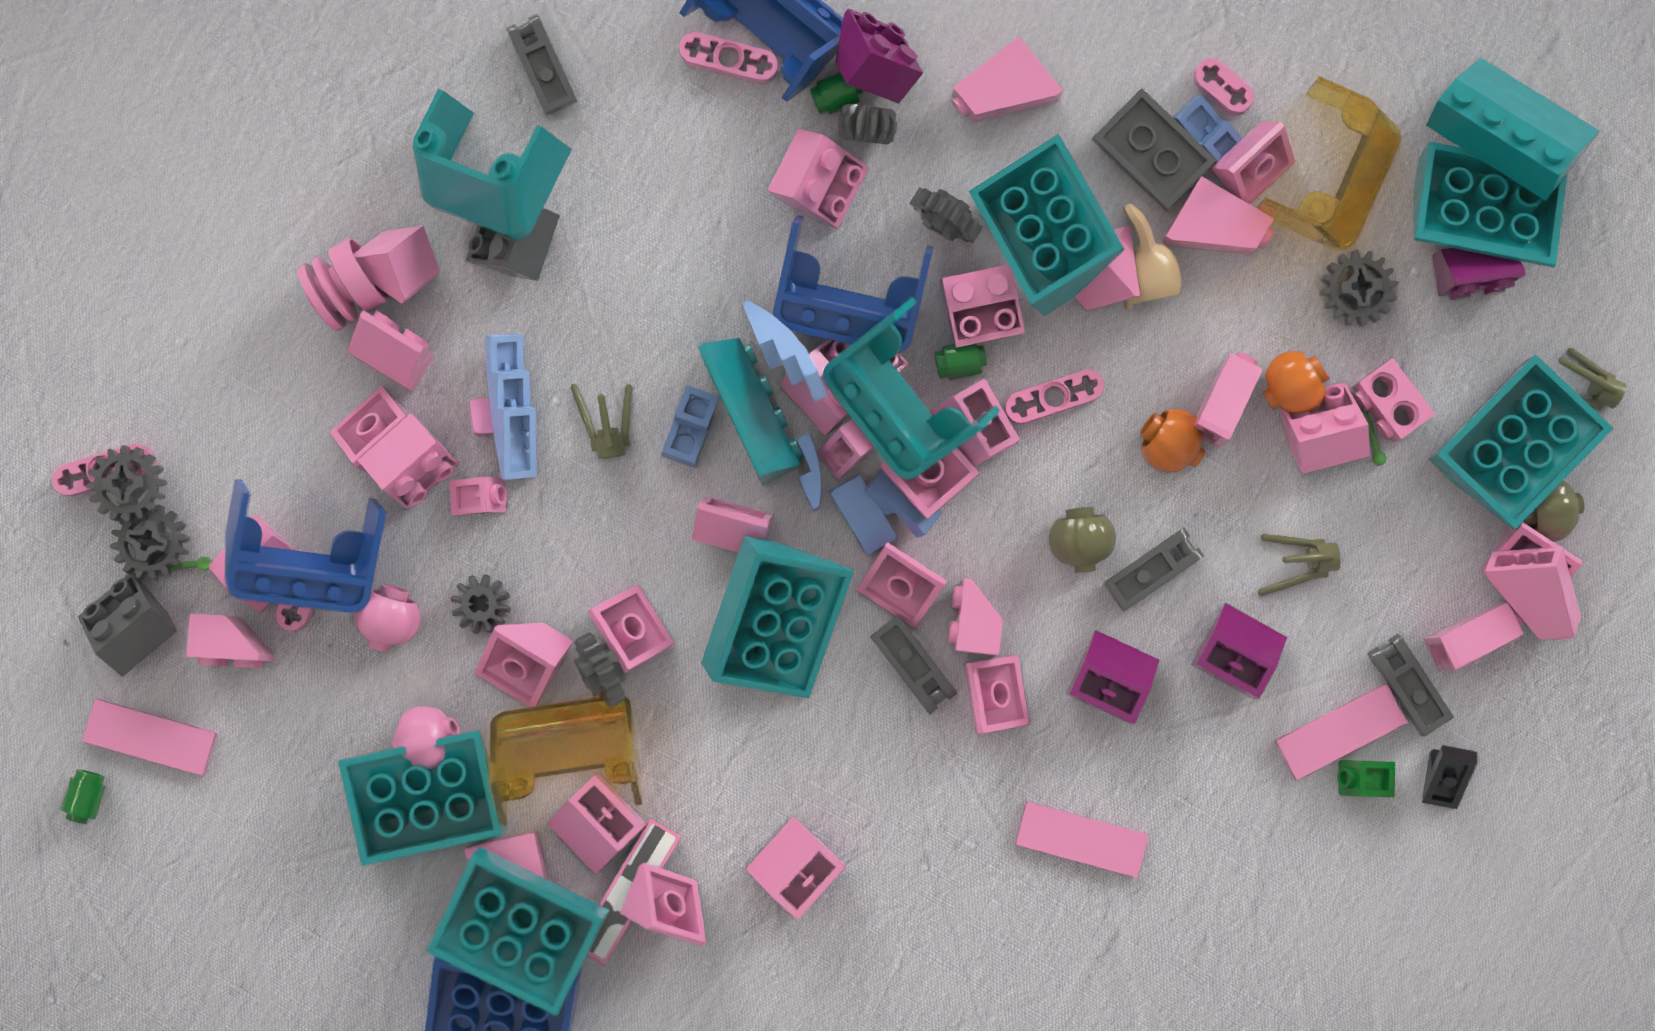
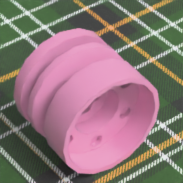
M351 237L344 239L329 249L328 252L333 266L322 257L316 256L312 260L313 267L308 263H304L297 269L298 278L308 301L326 324L336 331L345 327V318L350 322L357 320L358 314L354 302L364 311L370 312L389 300V295L371 283L362 271L354 256V253L362 247Z

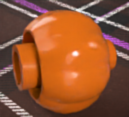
M1284 352L1269 364L1266 371V386L1268 389L1262 393L1273 410L1280 406L1281 409H1284L1289 414H1299L1307 411L1311 413L1323 403L1327 393L1323 383L1330 378L1315 355L1307 359L1303 352Z
M1182 409L1165 410L1160 415L1153 413L1145 422L1139 434L1143 438L1141 451L1146 462L1154 469L1166 473L1181 471L1189 465L1196 467L1206 452L1202 448L1204 432L1193 427L1197 418L1190 412Z

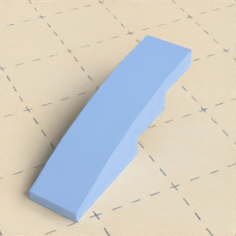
M751 301L743 302V307L769 369L783 364L791 385L805 380L814 401L827 397V392L815 364L805 347L791 330L771 313Z
M523 334L485 335L490 412L501 478L509 480L537 477L536 407L530 406V372L524 369Z

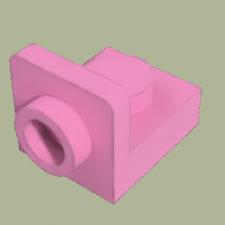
M477 477L449 481L451 516L506 512L507 491L502 478Z

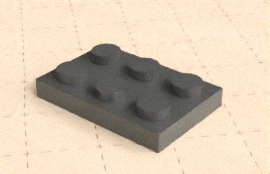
M1142 88L1092 138V141L1166 212L1217 161Z

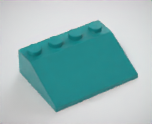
M1482 58L1478 59L1455 78L1437 100L1426 124L1427 127L1547 201L1600 132Z
M1059 134L969 191L1030 304L1043 316H1046L1077 296L1125 250Z
M1429 141L1418 158L1414 185V240L1554 268L1557 262L1567 175L1547 201H1545L1461 147Z
M740 338L703 343L697 346L762 485L799 469L800 463L798 459L804 456L796 439L788 440L783 430L784 427L788 426V423L780 406L773 409L768 399V396L772 395L773 391L765 375L759 378L753 365L758 363V360L750 343L743 346Z
M1535 354L1525 360L1429 460L1457 487L1515 530L1614 428Z
M744 536L701 661L712 682L809 698L854 571L848 567L778 542Z
M480 729L436 739L434 747L444 745L445 756L444 760L431 770L418 765L412 766L411 761L402 755L407 753L405 746L338 761L361 866L503 835L507 827L499 792Z
M480 847L472 854L426 952L557 1016L609 910Z

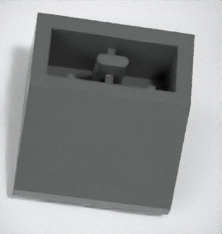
M543 208L531 233L520 240L510 239L477 225L475 234L469 243L466 261L517 278L538 281L560 215Z
M134 572L116 581L108 592L97 601L90 603L78 616L94 653L122 677L177 632L167 611L143 582L135 578Z

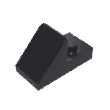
M1442 745L1440 750L1432 749L1429 754L1422 803L1457 809L1478 763L1477 751Z

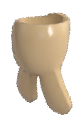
M1131 203L1123 207V210L1133 227L1138 241V245L1133 247L1140 291V296L1124 300L1125 310L1134 308L1133 305L1137 303L1179 295L1182 289V277L1178 261L1171 249L1163 244L1155 243L1152 229L1143 212Z

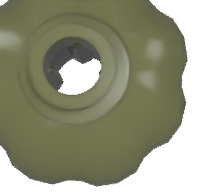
M1562 481L1523 523L1552 542L1563 540L1571 534L1578 523L1579 514L1584 512L1583 497L1580 493H1575L1568 483Z
M1094 507L1066 509V518L1057 519L1049 533V545L1053 555L1060 562L1074 566L1075 573L1096 571V564L1108 558L1116 544V533L1113 524L1105 515H1094Z

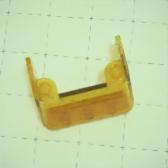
M1318 76L1308 89L1306 96L1342 111L1341 117L1345 126L1362 135L1337 194L1333 197L1320 191L1311 192L1303 198L1297 211L1266 197L1256 208L1273 217V223L1331 249L1342 251L1350 248L1359 238L1401 142V132L1398 126L1370 98Z
M602 697L508 710L497 714L491 720L489 785L500 826L507 825V801L521 800L530 795L535 789L536 778L604 768L606 778L612 783H631L635 806L642 805L641 768L630 700L627 697L624 701L611 708L604 703Z

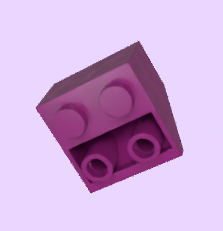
M848 8L843 16L835 62L846 84L899 104L922 76L923 71L916 60V53L909 47L904 38L905 33L898 25L891 22L888 24L883 23L867 12L861 14Z
M1456 248L1440 249L1432 255L1438 296L1449 295L1450 300L1469 298L1471 293H1476L1480 290H1484L1485 295L1504 293L1507 288L1515 287V282L1525 276V269L1521 261Z
M1224 603L1191 665L1252 699H1260L1277 668L1287 637Z
M1095 630L1066 695L1124 722L1135 724L1150 692L1160 660Z

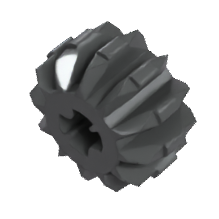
M846 104L842 107L841 115H839V135L845 140L888 145L893 142L894 134L897 130L896 113L892 109Z
M486 574L483 575L480 586L478 579L474 575L469 576L471 588L469 589L466 585L459 583L457 588L464 594L463 597H451L452 602L461 604L460 608L452 611V615L457 617L465 614L459 626L466 628L473 621L472 633L479 634L482 622L486 632L492 633L494 627L491 620H494L499 625H504L506 621L498 615L499 612H511V607L501 605V601L511 597L510 593L502 592L497 594L502 588L503 583L497 580L490 587L491 579ZM487 596L489 600L485 602V604L489 605L487 611L478 610L476 612L474 607L477 604H473L475 598L484 599Z

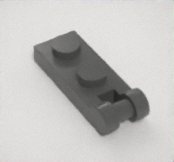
M538 14L528 18L529 22L518 27L514 24L506 29L544 113L548 116L578 101ZM536 34L538 41L525 46L523 40Z
M1184 527L1104 582V585L1123 612L1204 557L1199 548L1195 549L1188 539L1190 535ZM1175 546L1183 555V558L1178 562L1174 560L1169 552Z
M898 615L870 636L929 715L938 709L936 705L945 698L950 700L958 694ZM933 678L938 687L927 694L922 685Z
M1396 634L1388 640L1389 644L1381 649L1376 647L1368 652V656L1387 682L1420 735L1425 737L1453 719L1454 716L1404 639L1399 634ZM1398 655L1403 664L1393 669L1389 660Z

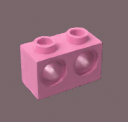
M1393 358L1352 386L1356 392L1354 398L1358 405L1364 411L1370 410L1377 420L1375 426L1379 433L1387 440L1390 438L1393 443L1403 439L1435 415ZM1374 380H1381L1386 384L1388 391L1385 397H1379L1374 393L1372 388ZM1396 408L1404 409L1407 412L1409 419L1406 426L1399 425L1395 421L1394 411Z

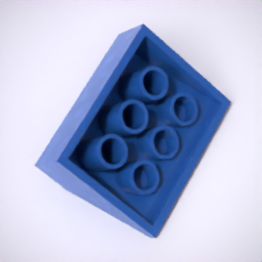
M435 956L432 967L425 1031H571L579 994L582 967L558 1015L555 1016Z

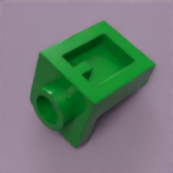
M1340 760L1337 774L1338 794L1360 797H1395V762Z

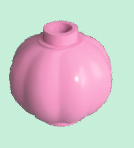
M382 584L380 590H371L370 599L366 607L353 614L357 630L369 640L368 647L388 652L389 646L405 644L416 635L421 622L420 612L417 604L408 598V590L389 584Z
M419 706L407 710L401 716L394 732L392 746L393 748L405 746L407 753L402 755L411 761L412 766L418 765L431 770L437 767L444 760L445 756L444 745L434 747L436 739L460 734V729L455 719L452 717L447 718L443 711L434 707Z

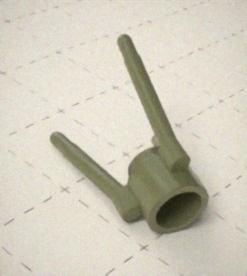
M1569 348L1567 350L1568 354L1592 371L1590 372L1564 357L1559 358L1560 364L1591 381L1588 394L1593 397H1580L1591 407L1599 411L1602 410L1604 405L1614 409L1624 396L1626 384L1617 380L1615 375L1606 372L1575 349Z
M572 384L570 386L589 435L592 451H597L598 459L626 455L625 446H630L629 425L632 385L627 384L625 386L621 434H619L618 428H610L605 396L603 394L598 395L603 430L597 431V437L576 384Z
M1262 534L1261 540L1311 547L1307 549L1306 554L1284 556L1282 561L1284 563L1307 562L1308 568L1310 570L1314 569V571L1258 590V595L1262 596L1316 578H1328V571H1338L1340 568V551L1337 543L1325 544L1324 539L1310 540Z

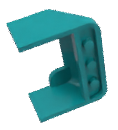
M438 89L413 140V150L423 200L435 209L510 239L520 240L525 238L534 228L572 149L545 128L536 125L522 156L511 153L499 156L493 162L488 174L453 162L451 159L474 112L445 91Z
M913 297L832 359L823 370V379L826 386L893 472L904 479L917 477L983 430L1001 411L995 405L971 423L962 412L951 407L943 408L932 416L890 362V359L902 347L901 334L893 323L917 303Z

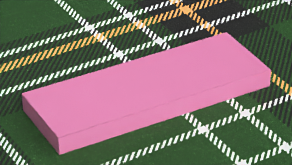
M1383 684L1275 740V743L1294 779L1298 780L1408 722L1388 684Z
M95 699L82 742L204 776L217 733Z
M1026 801L1015 845L1138 878L1148 834Z

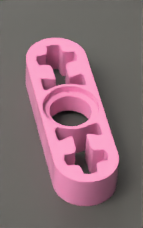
M699 32L688 33L682 38L679 45L682 60L692 67L758 84L770 83L778 73V62L775 55L768 50ZM695 42H700L702 50L711 52V45H715L713 63L708 62L709 54L700 52L697 53L696 58L691 57L690 50L686 49L687 46L693 47ZM732 49L738 53L739 60L736 65L725 67L719 62V56L724 50ZM744 54H750L749 62L760 64L762 59H766L768 66L772 69L765 70L763 75H759L757 67L747 64V71H741L745 63Z
M1082 370L1015 392L1005 403V414L1012 423L1022 425L1093 402L1103 391V379L1096 371ZM1083 377H1087L1089 382L1095 381L1096 387L1092 389V395H1087L1086 391H1080L1073 395L1077 401H1070V391L1065 382L1070 381L1071 388H1075L1082 384ZM1055 387L1063 392L1064 401L1060 406L1051 407L1045 402L1044 393L1047 389ZM1032 393H1038V403L1044 412L1037 413V406L1027 409L1026 417H1021L1019 413L1012 412L1011 408L1016 405V399H1021V402L1026 404L1034 401Z
M128 445L131 454L138 447L144 449V456L148 454L154 455L151 449L143 445ZM120 448L115 449V451L118 454H120ZM107 452L59 466L52 476V484L55 490L62 495L70 497L95 491L86 488L88 483L86 479L73 482V489L70 486L63 485V480L68 478L67 472H70V474L75 476L86 474L88 479L94 482L95 477L90 475L88 471L89 469L96 468L97 462L95 459L97 457L107 460L109 458ZM142 466L141 469H138L137 467V472L140 475H147L145 469Z

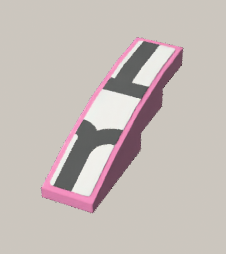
M650 819L599 904L608 909L609 912L587 955L588 957L605 966L632 921L620 914L639 866L646 863L663 869L681 838L680 835Z

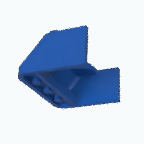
M686 0L679 12L683 17H686L701 8L709 19L716 22L729 21L735 18L785 60L780 70L789 87L781 98L786 102L810 86L837 54L843 17L822 0Z
M797 215L792 222L773 308V316L791 331L852 344L913 297L917 303L893 323L902 337V347L897 354L908 349L913 338L934 246L927 245L919 279L909 276L898 277L889 285L886 299L818 284L820 276L818 260L809 253L797 251L804 216Z
M235 479L225 530V584L234 597L242 600L355 613L366 607L371 595L386 511L376 499H368L362 532L346 530L337 534L332 541L329 555L261 546L262 529L255 519L246 516L250 492L242 480Z

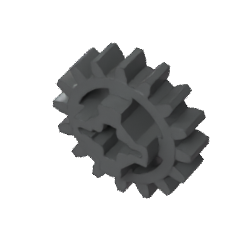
M919 187L909 203L915 211L921 213V219L924 221L922 224L925 227L940 234L949 241L954 242L955 238L959 239L960 237L967 243L968 241L974 243L983 228L978 220L972 218V212L969 210L970 206L950 195L945 190L939 189L937 192L933 191L932 193L927 188L922 189Z
M1358 249L1351 252L1350 259L1344 253L1337 257L1339 265L1331 262L1326 267L1331 275H1323L1320 279L1321 282L1327 284V287L1322 289L1319 294L1329 298V301L1323 305L1324 309L1334 307L1336 311L1332 318L1335 320L1341 315L1345 316L1346 326H1349L1354 319H1357L1359 327H1363L1367 324V317L1373 323H1376L1380 320L1378 311L1386 315L1391 310L1386 302H1394L1397 299V296L1391 293L1390 290L1398 286V281H1389L1388 278L1394 272V269L1388 268L1384 270L1382 265L1385 258L1381 257L1376 262L1373 261L1372 251H1368L1363 258L1360 257ZM1348 268L1347 280L1337 283L1341 272ZM1367 269L1372 271L1377 278H1374L1371 274H1369L1367 272ZM1356 282H1358L1359 287H1365V291L1361 295L1358 290L1352 289ZM1380 294L1376 305L1369 309L1372 295ZM1340 299H1344L1349 303L1351 309L1345 306Z
M121 445L120 454L111 448L108 449L107 455L109 458L105 460L97 457L95 460L100 466L99 469H89L88 471L90 475L95 477V481L87 483L86 488L93 489L96 494L89 498L90 502H101L102 504L97 511L105 515L111 510L110 519L118 521L123 516L124 522L132 523L134 514L139 519H147L145 510L157 511L158 507L154 500L156 498L165 499V495L159 492V487L167 485V481L158 478V475L164 471V468L159 465L152 466L156 460L154 455L148 454L143 458L144 449L136 447L132 454L130 447L126 445ZM134 462L140 464L148 476L140 475ZM115 466V470L107 477L109 471ZM128 479L133 481L132 486H128L126 490L121 488V483L127 482ZM147 491L145 497L138 503V499ZM106 492L113 493L116 496L119 507L111 502Z
M157 504L158 510L154 512L146 509L147 519L144 520L139 519L135 514L132 523L124 522L123 518H120L118 521L122 525L121 530L111 531V534L118 537V542L110 544V548L120 551V554L114 558V561L119 564L126 562L123 571L131 574L136 570L135 578L144 580L147 573L153 581H158L159 572L170 577L172 575L170 566L175 565L180 568L183 566L178 559L179 555L189 554V551L182 547V543L190 541V536L180 532L186 527V524L182 521L174 523L178 514L171 510L165 515V507ZM145 521L144 526H142V527H140L139 529L133 531V529H134L138 524H140L141 522ZM164 524L171 531L172 541H169L164 533L166 529ZM153 538L163 544V546H146L138 541V539L146 540ZM128 543L132 544L136 551L134 557L136 561L130 554ZM168 554L165 559L155 564L157 558Z
M591 632L575 639L576 651L580 657L574 659V663L586 688L591 691L594 697L599 694L600 698L602 697L604 703L609 708L626 699L625 692L620 683L625 681L626 678L614 652L608 648L606 643L601 645L600 642H597Z

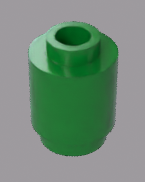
M841 72L816 82L817 86L809 89L820 115L826 112L830 115L842 110V107L846 104L859 103L858 95L864 93L863 90L846 84Z
M976 343L956 347L955 344L942 346V350L934 352L939 379L948 378L951 381L982 374V366H987L984 346H977Z
M76 770L75 776L70 777L60 809L67 813L65 819L81 824H87L88 819H96L106 787L103 785L105 776L87 770Z

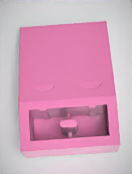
M830 339L826 340L809 354L820 374L828 395L827 397L814 401L806 381L791 385L788 375L779 383L824 436L828 435L850 417L826 386L823 379V370L832 359L851 344ZM900 353L890 359V362L899 373L909 365Z

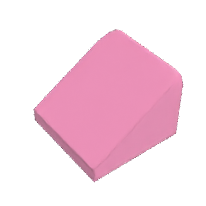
M489 398L470 399L474 435H492L493 426Z

